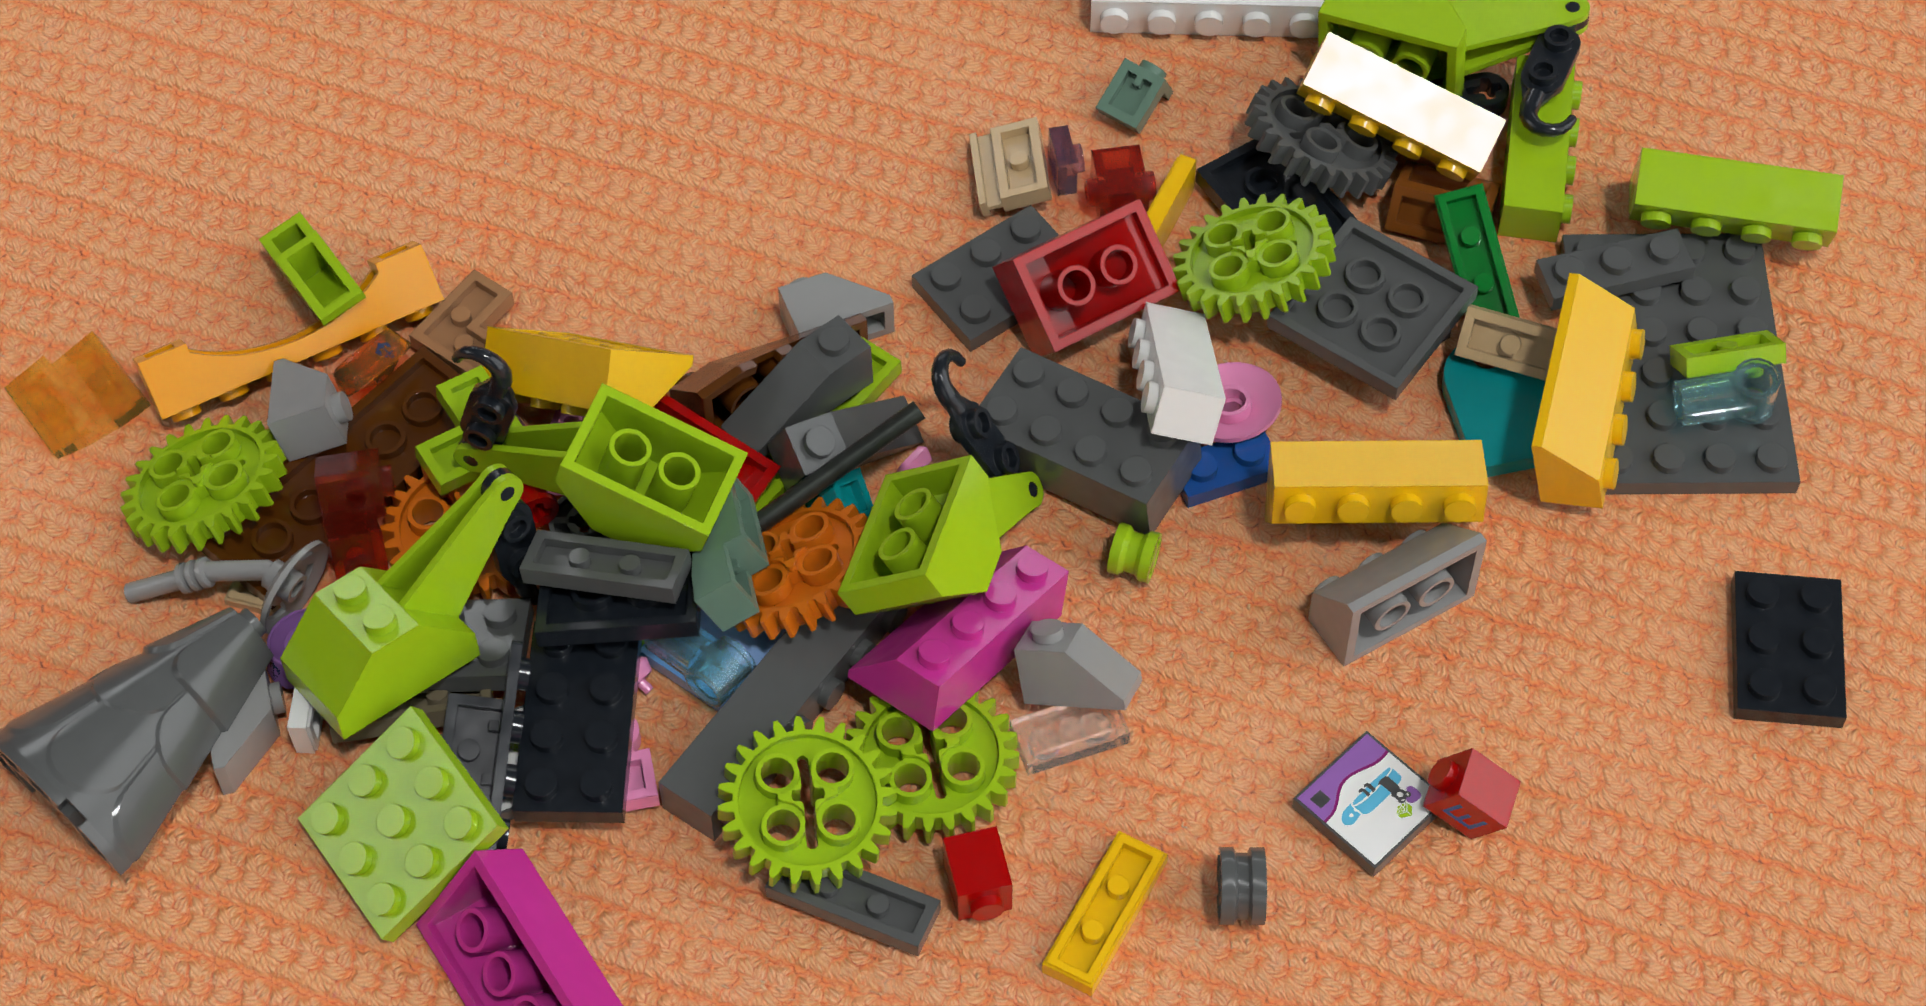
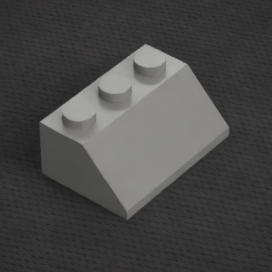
M1444 522L1428 531L1424 529L1415 531L1397 548L1385 554H1372L1361 562L1354 571L1340 578L1332 576L1321 582L1312 592L1308 620L1341 664L1346 666L1473 597L1487 540L1479 532Z

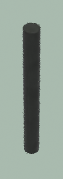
M912 401L759 510L757 516L761 532L768 531L924 420L925 417L915 402Z

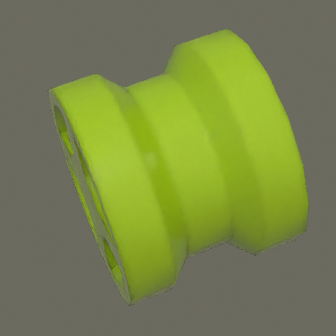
M1121 522L1111 545L1107 562V573L1119 575L1123 572L1134 574L1137 581L1148 584L1157 563L1162 534L1155 531H1149L1146 534L1135 532L1132 525Z

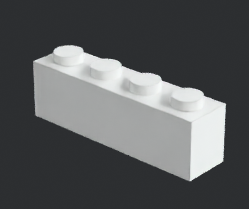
M1146 302L1142 318H1134L1128 337V347L1134 349L1132 368L1138 369L1136 388L1143 393L1141 412L1147 413L1151 434L1212 446L1226 397L1205 314Z

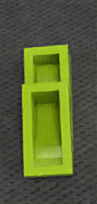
M300 211L259 239L275 265L324 326L366 298L354 279Z

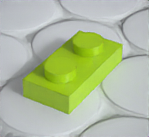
M1768 330L1669 345L1670 365L1694 382L1714 381L1720 377L1719 373L1738 371L1743 374L1764 373L1769 370V365L1787 363L1786 343Z

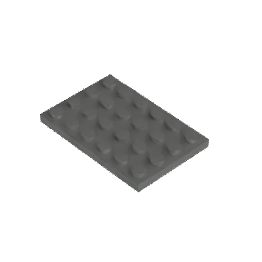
M1721 233L1718 236L1712 237L1681 234L1696 266L1693 279L1616 296L1635 308L1637 329L1645 330V345L1642 359H1633L1631 371L1636 372L1635 396L1633 402L1624 403L1622 414L1628 417L1627 435L1624 446H1615L1613 458H1618L1619 460L1616 488L1614 490L1607 489L1606 495L1797 493L1801 481L1782 364L1769 365L1768 371L1759 374H1743L1738 371L1719 373L1720 377L1709 382L1691 381L1670 365L1669 345L1768 330L1777 336L1762 244L1746 242L1741 239V235ZM1649 234L1563 235L1560 251L1561 254Z

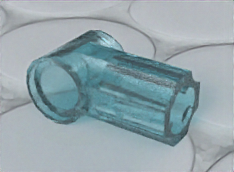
M1751 358L1739 364L1735 371L1676 380L1672 385V394L1677 421L1683 427L1733 418L1746 424L1765 422L1772 416L1781 385V373L1770 361L1762 358ZM1747 389H1754L1760 391L1761 393H1753L1748 391Z
M701 627L700 634L696 637L644 640L647 650L681 673L691 690L705 703L716 708L720 707L737 690L756 667L751 655L737 641L727 636H721L717 639Z

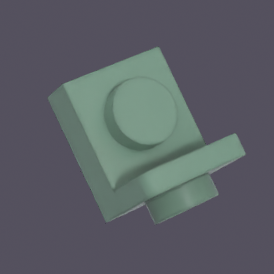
M1125 58L1098 102L1096 109L1099 113L1140 134L1160 99L1163 97L1169 100L1173 94L1172 88L1165 79L1167 73L1149 61L1142 60L1140 65H1137Z

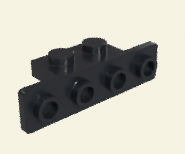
M514 640L511 642L508 655L503 699L449 692L442 735L443 739L499 815H501L503 797L513 798L517 765L507 764L510 743L520 744L524 722V711H517L514 708L517 690L527 691L531 668V658L521 657L523 642ZM502 818L509 829L488 850L507 849L510 819Z

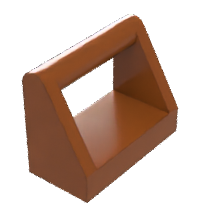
M1406 160L1394 185L1384 229L1446 245L1434 203V196L1483 183L1490 212L1493 215L1501 184L1476 177L1472 181L1466 178L1462 182L1455 181L1439 173L1436 170L1437 167Z

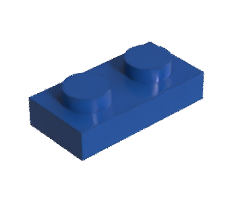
M1264 431L1256 437L1241 442H1216L1212 446L1201 447L1202 458L1191 472V478L1180 493L1187 508L1267 483L1270 440L1266 432Z

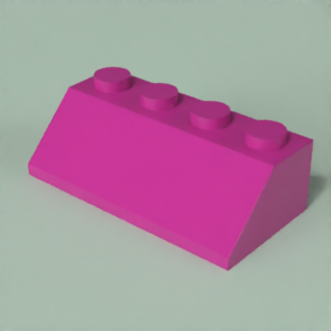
M1027 545L1002 551L987 592L924 604L848 670V678L929 730L934 731L1015 658L1014 649L1032 621L1058 619L1062 615L1069 571Z
M523 849L475 850L416 923L466 1006H623Z

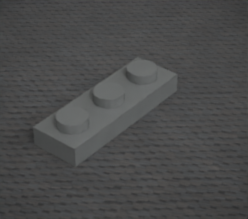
M1678 228L1538 259L1536 260L1534 273L1551 311L1562 308L1569 273L1581 274L1611 294L1619 296L1693 279L1696 266Z
M537 529L519 570L523 583L676 604L691 569L692 560L689 549Z
M847 869L844 870L842 887L838 889L829 877L822 878L819 893H814L809 879H802L796 893H792L789 886V877L783 875L773 887L768 885L769 880L765 886L766 897L915 956H919L941 910V900L863 870L862 877L859 879Z

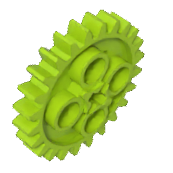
M1261 194L1256 204L1249 205L1244 197L1240 199L1239 208L1232 210L1224 204L1221 206V216L1204 215L1206 226H1191L1189 231L1192 239L1180 240L1179 245L1182 252L1173 255L1176 264L1173 272L1176 276L1182 299L1184 301L1189 300L1193 311L1203 308L1207 319L1220 312L1224 323L1230 321L1235 314H1240L1243 323H1247L1252 313L1259 312L1261 317L1266 320L1269 318L1271 308L1277 307L1286 313L1289 311L1287 304L1289 300L1294 299L1302 303L1307 301L1304 290H1319L1321 285L1318 277L1331 275L1329 263L1336 261L1333 249L1336 247V243L1326 215H1319L1316 205L1313 204L1305 208L1302 198H1297L1288 205L1285 194H1280L1273 203H1268L1266 195Z
M225 415L218 425H214L208 417L203 421L201 429L194 431L193 427L187 424L185 425L183 436L177 438L174 435L168 434L166 436L168 445L163 449L159 447L149 448L153 458L150 461H137L135 465L140 474L131 475L125 479L130 489L121 492L120 496L125 504L120 508L126 517L129 527L137 539H142L146 547L149 548L155 544L159 551L164 553L173 545L177 553L182 554L188 545L193 543L198 551H202L207 539L214 538L219 545L222 544L224 532L231 529L233 532L241 534L243 532L242 521L245 519L258 521L260 517L256 509L259 506L266 507L274 504L269 493L283 489L279 478L287 474V469L283 464L287 458L271 430L265 429L260 420L251 424L247 416L243 415L233 423L231 417Z
M978 690L934 731L929 730L933 758L936 764H939V780L946 796L943 799L936 797L932 783L930 763L926 753H923V737L917 721L873 695L869 698L872 714L863 711L855 713L856 727L858 729H847L846 740L851 741L855 736L862 733L865 735L863 753L879 748L881 751L880 762L875 769L890 767L892 770L891 780L885 787L897 788L896 802L888 805L897 810L896 822L893 825H884L891 830L897 824L903 825V839L906 841L911 838L916 829L923 830L926 843H931L935 830L942 829L945 836L949 837L955 835V826L962 825L967 832L975 831L976 816L990 823L994 820L992 804L1006 807L1008 804V791L1006 789L1016 787V772L1014 770L1019 768V752L1014 750L1017 748V733L1008 731L1009 715L1007 713L995 716L996 700L994 698L979 704ZM946 726H957L962 729L957 733L950 734L941 731ZM894 737H904L909 740L902 745H893L887 742ZM959 772H969L975 775L974 778L964 781L955 779L952 776ZM909 783L918 784L922 787L915 792H905L899 789L901 786Z
M796 716L793 731L786 732L778 720L774 721L772 738L768 739L761 732L754 731L752 742L755 750L753 751L748 747L738 745L736 748V758L741 765L726 763L724 766V777L730 782L720 783L718 786V798L727 802L718 805L717 817L718 820L731 822L722 827V838L724 841L738 840L733 847V858L735 860L748 855L752 856L749 863L750 875H755L764 867L769 869L768 885L771 887L783 875L789 877V886L792 893H796L802 879H809L814 893H819L822 878L829 877L837 889L841 888L844 870L847 869L858 879L862 877L863 864L860 858L875 864L878 862L880 851L874 843L889 845L891 831L884 825L895 824L897 810L888 806L896 802L897 788L885 787L891 780L892 770L890 767L875 769L880 762L881 751L878 748L863 753L864 734L861 733L855 736L851 741L844 739L845 723L841 722L832 733L825 732L823 717H818L813 730L805 729L802 718ZM801 759L806 760L808 763L810 801L812 806L815 807L813 819L817 841L815 849L808 848L806 842L804 805L800 801L801 777L797 762ZM827 768H835L841 771L846 778L837 783H828L822 780L818 773ZM778 773L786 776L791 782L782 788H772L766 785L763 779L770 774ZM838 819L847 822L852 827V830L844 835H834L828 832L824 825L831 820ZM777 825H787L793 828L797 835L790 840L781 841L773 838L768 831Z

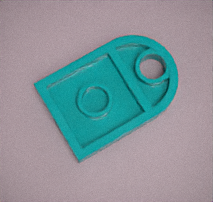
M1455 348L1446 360L1441 387L1459 440H1482L1487 477L1535 468L1531 445L1545 381L1498 367L1490 369L1479 367L1473 360L1454 355Z

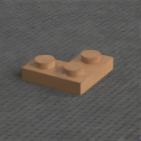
M474 269L409 334L411 346L416 350L424 346L459 374L480 366V363L469 359H464L460 363H454L452 355L456 349L466 345L485 348L487 326L493 327L514 305L512 292Z

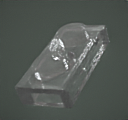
M1053 706L1010 720V731L1017 733V750L1028 775L1130 743V731L1121 710Z

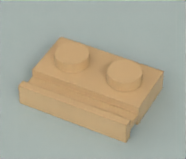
M1037 117L990 128V134L977 137L976 132L969 134L978 201L984 217L991 215L990 210L1003 207L1005 211L1052 200L1042 133Z

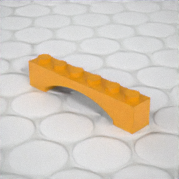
M410 241L367 259L370 270L358 285L366 298L325 326L318 320L307 328L285 338L239 350L205 351L189 349L185 342L177 339L132 358L156 413L162 420L171 417L173 422L188 419L202 411L200 404L218 396L221 402L237 398L249 391L248 383L266 376L268 382H272L274 361L284 358L297 363L311 356L315 362L322 361L342 352L343 349L340 344L359 336L360 341L365 342L382 336L389 331L386 324L405 317L407 322H413L428 316L434 310L433 304L444 300V297L422 245L415 241Z

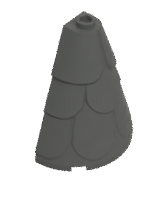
M229 607L144 646L142 654L103 670L90 678L86 683L8 722L6 726L0 729V763L30 792L33 793L37 790L68 819L87 844L115 871L122 875L130 868L133 862L141 857L182 791L187 790L220 734L228 731L273 658V653L261 638L267 632L266 628L247 608L237 613L233 608Z

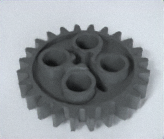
M1285 77L1281 84L1271 80L1268 86H1260L1246 111L1248 116L1245 120V125L1251 127L1248 137L1259 140L1256 146L1257 151L1269 152L1271 154L1268 160L1270 164H1282L1285 166V176L1293 174L1301 176L1300 181L1303 186H1307L1310 181L1316 183L1320 193L1324 194L1328 187L1332 188L1339 198H1343L1346 191L1356 199H1359L1363 192L1373 196L1376 189L1382 190L1398 164L1395 160L1398 152L1391 147L1392 141L1378 134L1374 138L1364 136L1348 126L1350 120L1334 112L1327 116L1307 107L1304 104L1306 98L1296 94L1303 78L1300 79L1298 85L1288 77Z

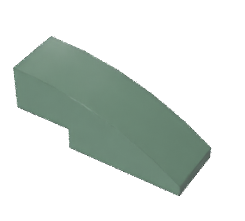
M736 478L702 551L692 552L691 577L694 601L722 632L760 612L751 575L769 566L753 495L738 478Z

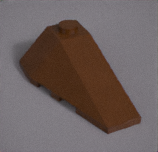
M861 313L844 319L860 336L868 340L867 319ZM820 327L709 362L696 372H689L682 376L675 386L669 390L670 397L721 428V425L800 340Z

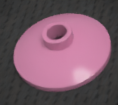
M1242 362L1217 364L1226 400L1213 442H1241L1260 435L1275 422L1281 411L1282 395L1279 384L1266 370L1252 364Z

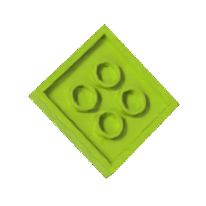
M410 706L298 817L302 826L381 940L394 942L432 905L475 850H488L509 829L424 711Z

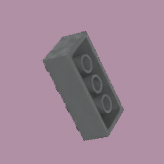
M1022 347L980 404L981 407L988 410L993 423L1005 437L1004 440L1014 444L1020 456L1019 471L1021 473L1034 472L1039 477L1043 489L1119 524L1121 522L1130 524L1134 531L1143 534L1157 529L1191 478V472L1202 458L1201 443L1151 434L1147 413L1141 412V400Z

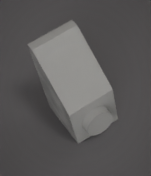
M826 272L809 278H798L790 284L778 287L780 315L789 336L823 326L837 315L845 319L860 313L867 319L868 340L895 332L894 304L889 294Z
M284 358L274 361L267 425L289 462L347 444L348 421L353 419V411L347 395L343 391L337 392L329 376L323 372Z
M1057 619L1032 621L1014 649L1024 704L1126 710L1142 682L1141 671L1083 623H1066Z
M266 669L228 731L220 734L210 750L213 770L223 795L234 793L280 736L277 714L286 713L284 694L280 681L271 683Z

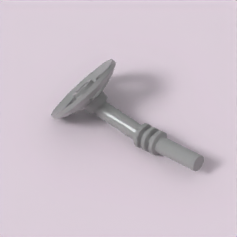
M315 540L298 550L285 563L279 559L274 562L271 560L211 561L207 557H200L197 560L178 563L173 571L126 583L124 594L128 602L135 603L179 590L184 594L192 593L193 591L213 587L216 581H262L261 586L267 589L261 608L260 622L267 630L266 633L269 635L272 627L281 618L295 610L302 609L307 603L324 572L329 550L325 543ZM280 604L281 608L269 616L271 607Z

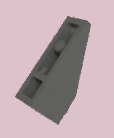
M837 315L800 340L721 425V429L766 456L770 453L767 444L785 427L828 413L873 383L871 346L844 319Z
M905 396L831 411L785 427L767 444L773 461L781 466L778 473L785 490L787 491L907 406L908 403ZM918 426L912 427L858 467L921 445L924 440Z

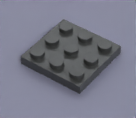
M1350 216L1334 235L1336 247L1333 249L1336 261L1329 263L1331 275L1318 277L1321 285L1319 290H1304L1307 300L1304 303L1294 299L1287 302L1289 311L1286 313L1275 307L1270 312L1267 328L1396 400L1464 315L1468 306L1475 301L1478 286Z

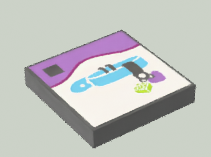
M1368 731L1362 734L1296 795L1292 803V808L1372 877L1380 872L1437 817L1423 807L1429 783Z

